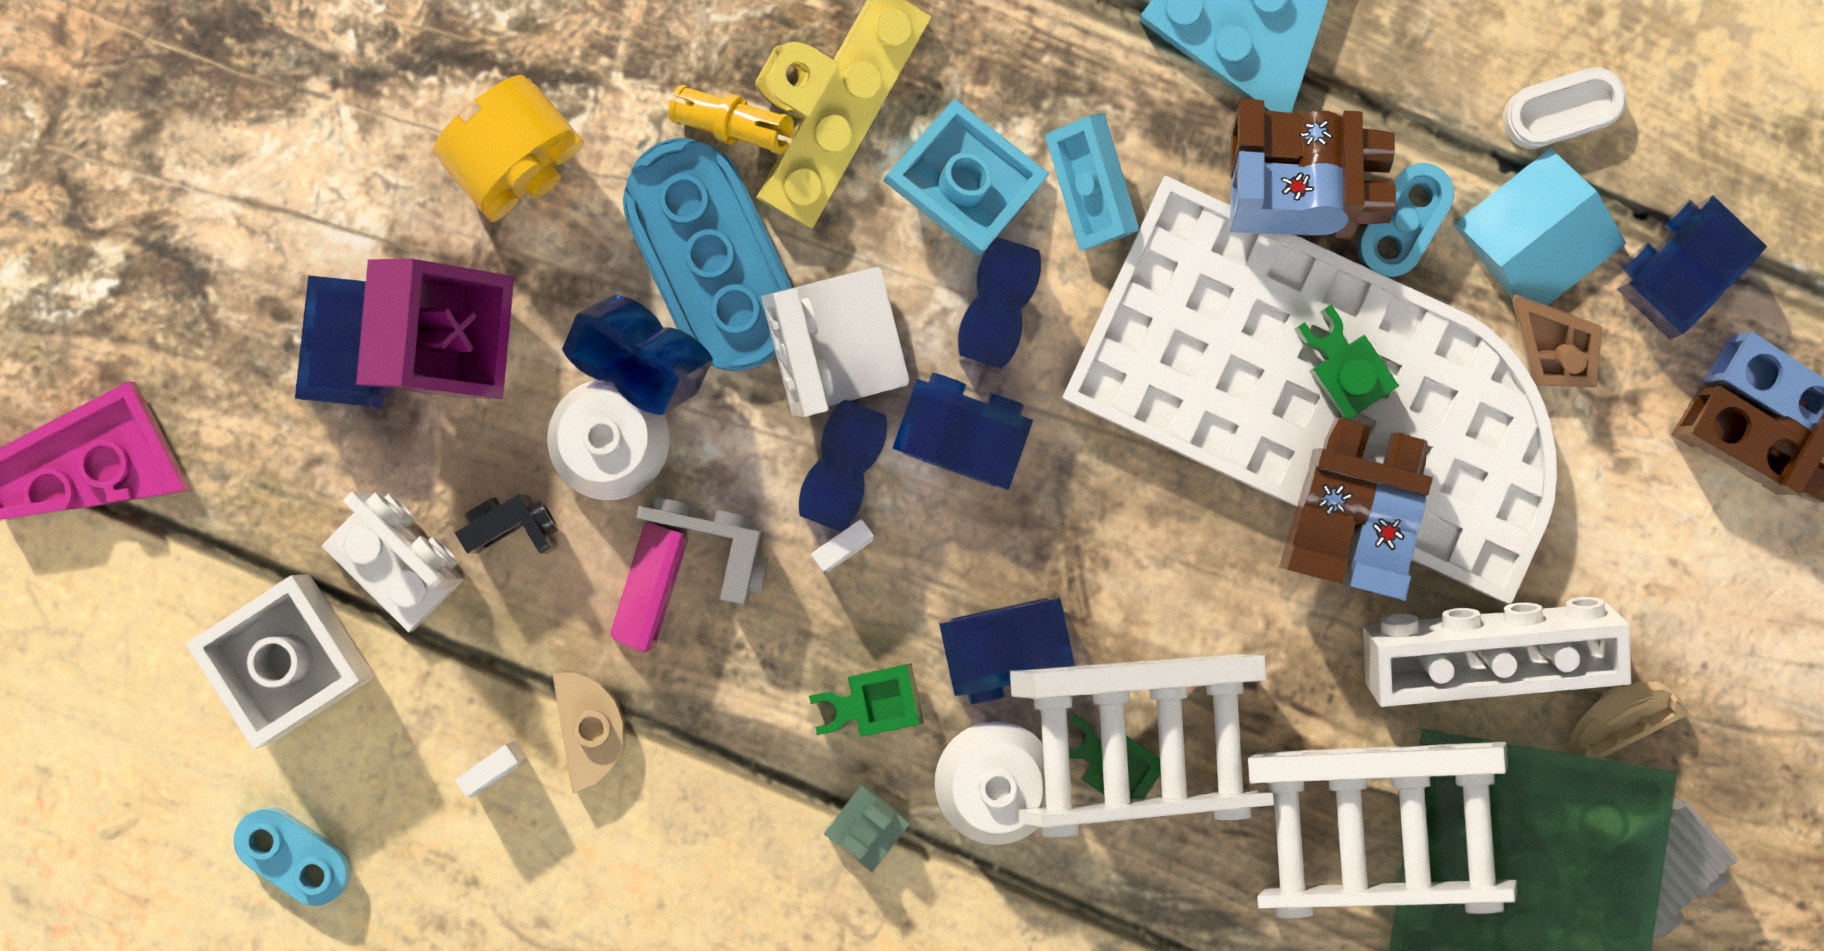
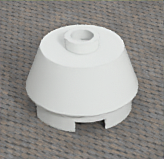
M600 378L577 386L560 401L549 423L547 444L552 464L568 486L578 493L593 499L619 500L642 491L658 476L668 456L670 433L668 422L661 406L645 389L623 379Z
M1000 721L984 722L971 726L954 737L944 749L935 772L937 802L951 826L971 840L992 845L1016 842L1037 830L1039 827L1019 823L1018 810L1046 807L1042 741L1021 726Z

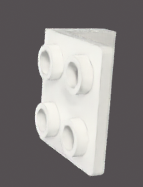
M879 267L761 296L792 416L807 417L829 411L828 407L908 385L909 376L882 270Z
M352 491L343 501L354 513L326 540L322 547L408 632H412L464 580L454 569L459 560L436 537L432 536L427 540L420 536L410 526L416 519L415 516L392 494L388 493L383 497L378 492L364 493Z

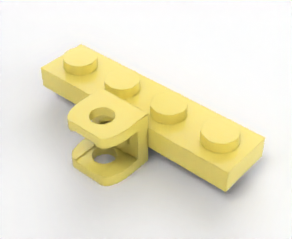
M867 0L834 60L817 49L801 42H789L778 45L773 49L756 79V88L768 102L800 120L794 129L792 139L789 138L787 141L790 144L788 149L779 155L756 199L805 228L813 229L929 23L930 15L906 0ZM789 65L796 70L798 76L794 86L786 78V71Z

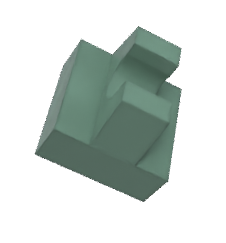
M862 783L824 831V835L873 872L910 825V821Z

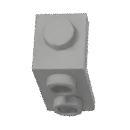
M659 497L655 498L653 508L638 506L636 515L638 519L732 538L720 600L745 605L749 602L750 593L761 595L769 558L758 556L763 532L750 529L752 517L716 510L714 521L690 517L692 504Z

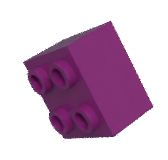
M414 258L368 259L356 385L457 398L503 399L514 276Z

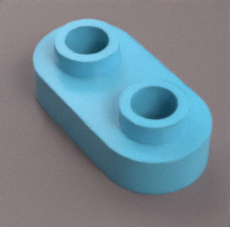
M1429 163L1413 164L1405 168L1393 179L1392 182L1396 185V208L1390 223L1366 224L1359 236L1357 255L1362 266L1390 279L1400 277L1416 266L1450 210L1454 200V188L1451 179L1444 170L1436 165ZM1411 187H1421L1426 191L1428 202L1425 207H1417L1411 203L1409 199ZM1388 238L1396 244L1397 254L1394 259H1385L1379 254L1377 245L1380 239Z
M277 807L261 808L246 815L236 827L233 843L238 858L247 867L297 901L309 906H321L339 897L348 887L351 879V865L345 852L287 811ZM260 829L268 831L273 837V846L270 851H263L256 845L255 836ZM310 864L317 865L323 870L324 881L322 885L315 886L307 880L306 869Z

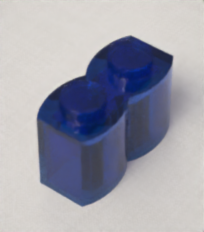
M1714 195L1703 200L1698 205L1691 199L1684 202L1664 222L1663 226L1670 233L1656 248L1646 243L1621 268L1628 277L1620 284L1617 290L1670 340L1687 332L1767 248V245Z
M1000 237L994 239L981 258L976 276V299L966 310L960 324L957 337V357L959 362L1000 374L1010 363L1022 335V312L1029 304L1040 279L1041 255L1038 249Z
M613 295L577 313L562 347V351L568 360L581 372L600 381L612 382L618 392L628 402L645 412L656 415H664L695 396L713 361L711 354L697 339L681 330L663 327L658 318L644 305L631 298Z
M932 372L929 382L916 379L891 450L1005 491L1009 490L1033 423L1032 419L1021 415L1024 405L993 393L989 394L986 403L963 395L966 388L965 383Z
M843 400L833 410L823 430L821 441L822 458L810 469L800 490L799 514L801 517L840 532L851 526L860 513L865 499V475L877 464L886 446L888 435L886 415L848 400Z
M1059 595L939 621L954 696L967 694L969 704H979L1004 698V686L1011 685L1010 671L1075 666Z

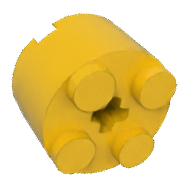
M525 75L510 77L480 95L474 101L481 109L473 114L467 122L458 114L442 131L433 147V153L440 160L441 165L490 222L498 221L516 206L519 198L526 193H529L533 199H537L552 189L561 179V174L556 170V167L573 157L584 145L583 139L539 87L533 84L530 79H527Z

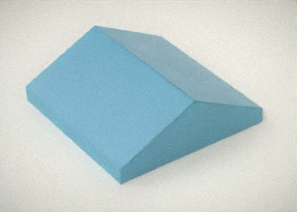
M953 99L887 173L883 182L978 257H981L1007 229L1050 173L960 102Z
M1551 148L1453 224L1511 298L1514 295H1520L1547 306L1626 244L1598 192Z

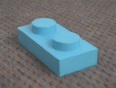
M1105 113L1088 115L1045 134L1079 251L1094 249L1140 231Z

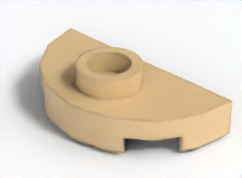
M555 671L552 674L572 794L595 786L615 767L620 753H622L625 746L626 721L617 698L612 693L610 694L600 682L580 672Z
M1657 681L1637 682L1626 687L1612 688L1605 692L1598 702L1578 721L1570 737L1569 755L1579 768L1586 767L1687 716L1689 713L1672 688Z

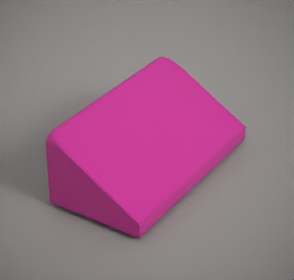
M651 522L644 524L611 628V637L614 640L642 652H648L656 647L689 540L687 533Z

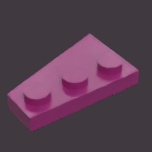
M128 381L0 447V521L192 491L136 382Z

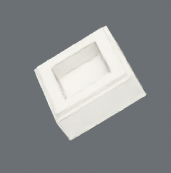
M861 518L815 550L811 555L821 570L828 573L873 542V537L875 536Z
M514 740L502 746L454 779V781L466 798L469 796L473 798L524 764L527 756L517 741Z

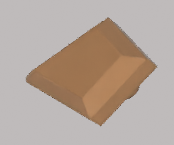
M1514 295L1512 302L1530 376L1536 386L1597 387L1603 327L1523 296Z

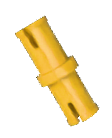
M686 85L678 86L673 92L675 97L685 100V104L672 100L669 102V119L675 124H684L714 133L715 138L723 143L732 145L741 141L771 150V152L776 154L784 153L790 145L788 142L778 139V135L791 139L793 137L794 120L789 115H780L749 106L743 97L733 94L722 98L694 90Z

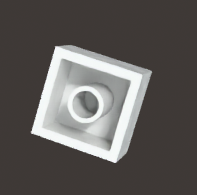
M310 574L289 576L186 643L187 648L253 750L275 743L375 678V675Z

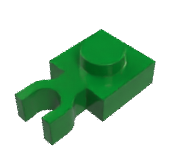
M1331 304L1320 311L1330 325V331L1325 338L1314 336L1305 322L1294 330L1307 347L1319 351L1324 361L1309 371L1339 416L1350 420L1399 387V384L1365 334L1348 344L1343 336V322Z
M912 663L848 676L851 695L848 696L836 691L809 696L810 704L828 701L836 709V717L831 724L815 727L817 735L841 730L847 726L848 722L854 719L857 720L860 737L924 724Z
M1072 712L1068 720L1082 728L1084 739L1079 746L1075 748L1068 747L1069 758L1084 759L1090 763L1081 780L1104 795L1101 740L1095 736L1094 729L1088 722ZM1126 735L1130 799L1145 798L1161 774L1160 757Z

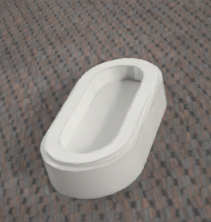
M1598 67L1584 69L1520 90L1510 98L1504 108L1502 116L1503 127L1511 141L1526 149H1539L1602 130L1618 120L1626 106V90L1620 78L1613 72Z

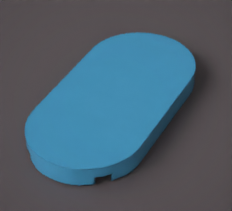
M674 138L652 146L638 158L631 169V174L627 179V185L624 190L623 209L628 225L679 335L695 356L706 364L721 370L748 371L767 364L776 357V352L761 296L791 289L792 285L736 166L722 151L707 143L698 142L693 139Z

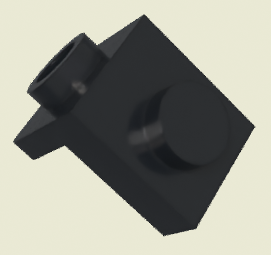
M518 494L503 504H500L497 497H493L468 511L464 517L469 524L454 532L467 554H478L524 527L540 554H549L558 548L552 536L559 531L553 515L541 499L532 503L528 495Z

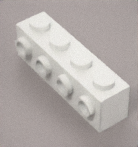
M1573 598L1566 602V607L1545 609L1541 605L1534 603H1514L1505 606L1504 612L1480 614L1475 609L1456 608L1444 611L1442 618L1418 620L1417 616L1411 614H1391L1382 617L1378 624L1363 625L1365 684L1380 707L1631 685L1630 624L1608 603L1598 598Z

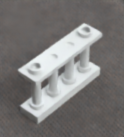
M1230 654L1010 671L1011 696L1034 699V709L1041 710L1046 807L1018 810L1019 823L1041 827L1042 837L1080 835L1079 824L1214 811V819L1216 820L1251 818V807L1274 805L1272 792L1243 788L1238 694L1244 693L1243 682L1266 680L1265 655ZM1206 685V695H1213L1218 791L1187 794L1181 699L1187 698L1188 686ZM1149 690L1150 700H1156L1162 796L1130 799L1124 703H1130V691ZM1092 694L1093 704L1099 705L1105 802L1072 805L1066 708L1072 707V696Z
M1506 742L1256 752L1248 758L1250 783H1266L1267 792L1274 794L1280 886L1265 887L1258 895V908H1275L1276 917L1303 918L1313 915V907L1465 903V912L1488 914L1504 911V902H1515L1518 893L1517 880H1495L1489 785L1495 784L1494 774L1506 773L1508 769ZM1455 775L1456 785L1463 786L1470 881L1431 882L1424 787L1431 786L1430 776ZM1392 778V788H1399L1406 883L1368 884L1361 790L1367 788V779ZM1329 780V790L1336 791L1342 885L1305 886L1298 792L1305 790L1304 781Z

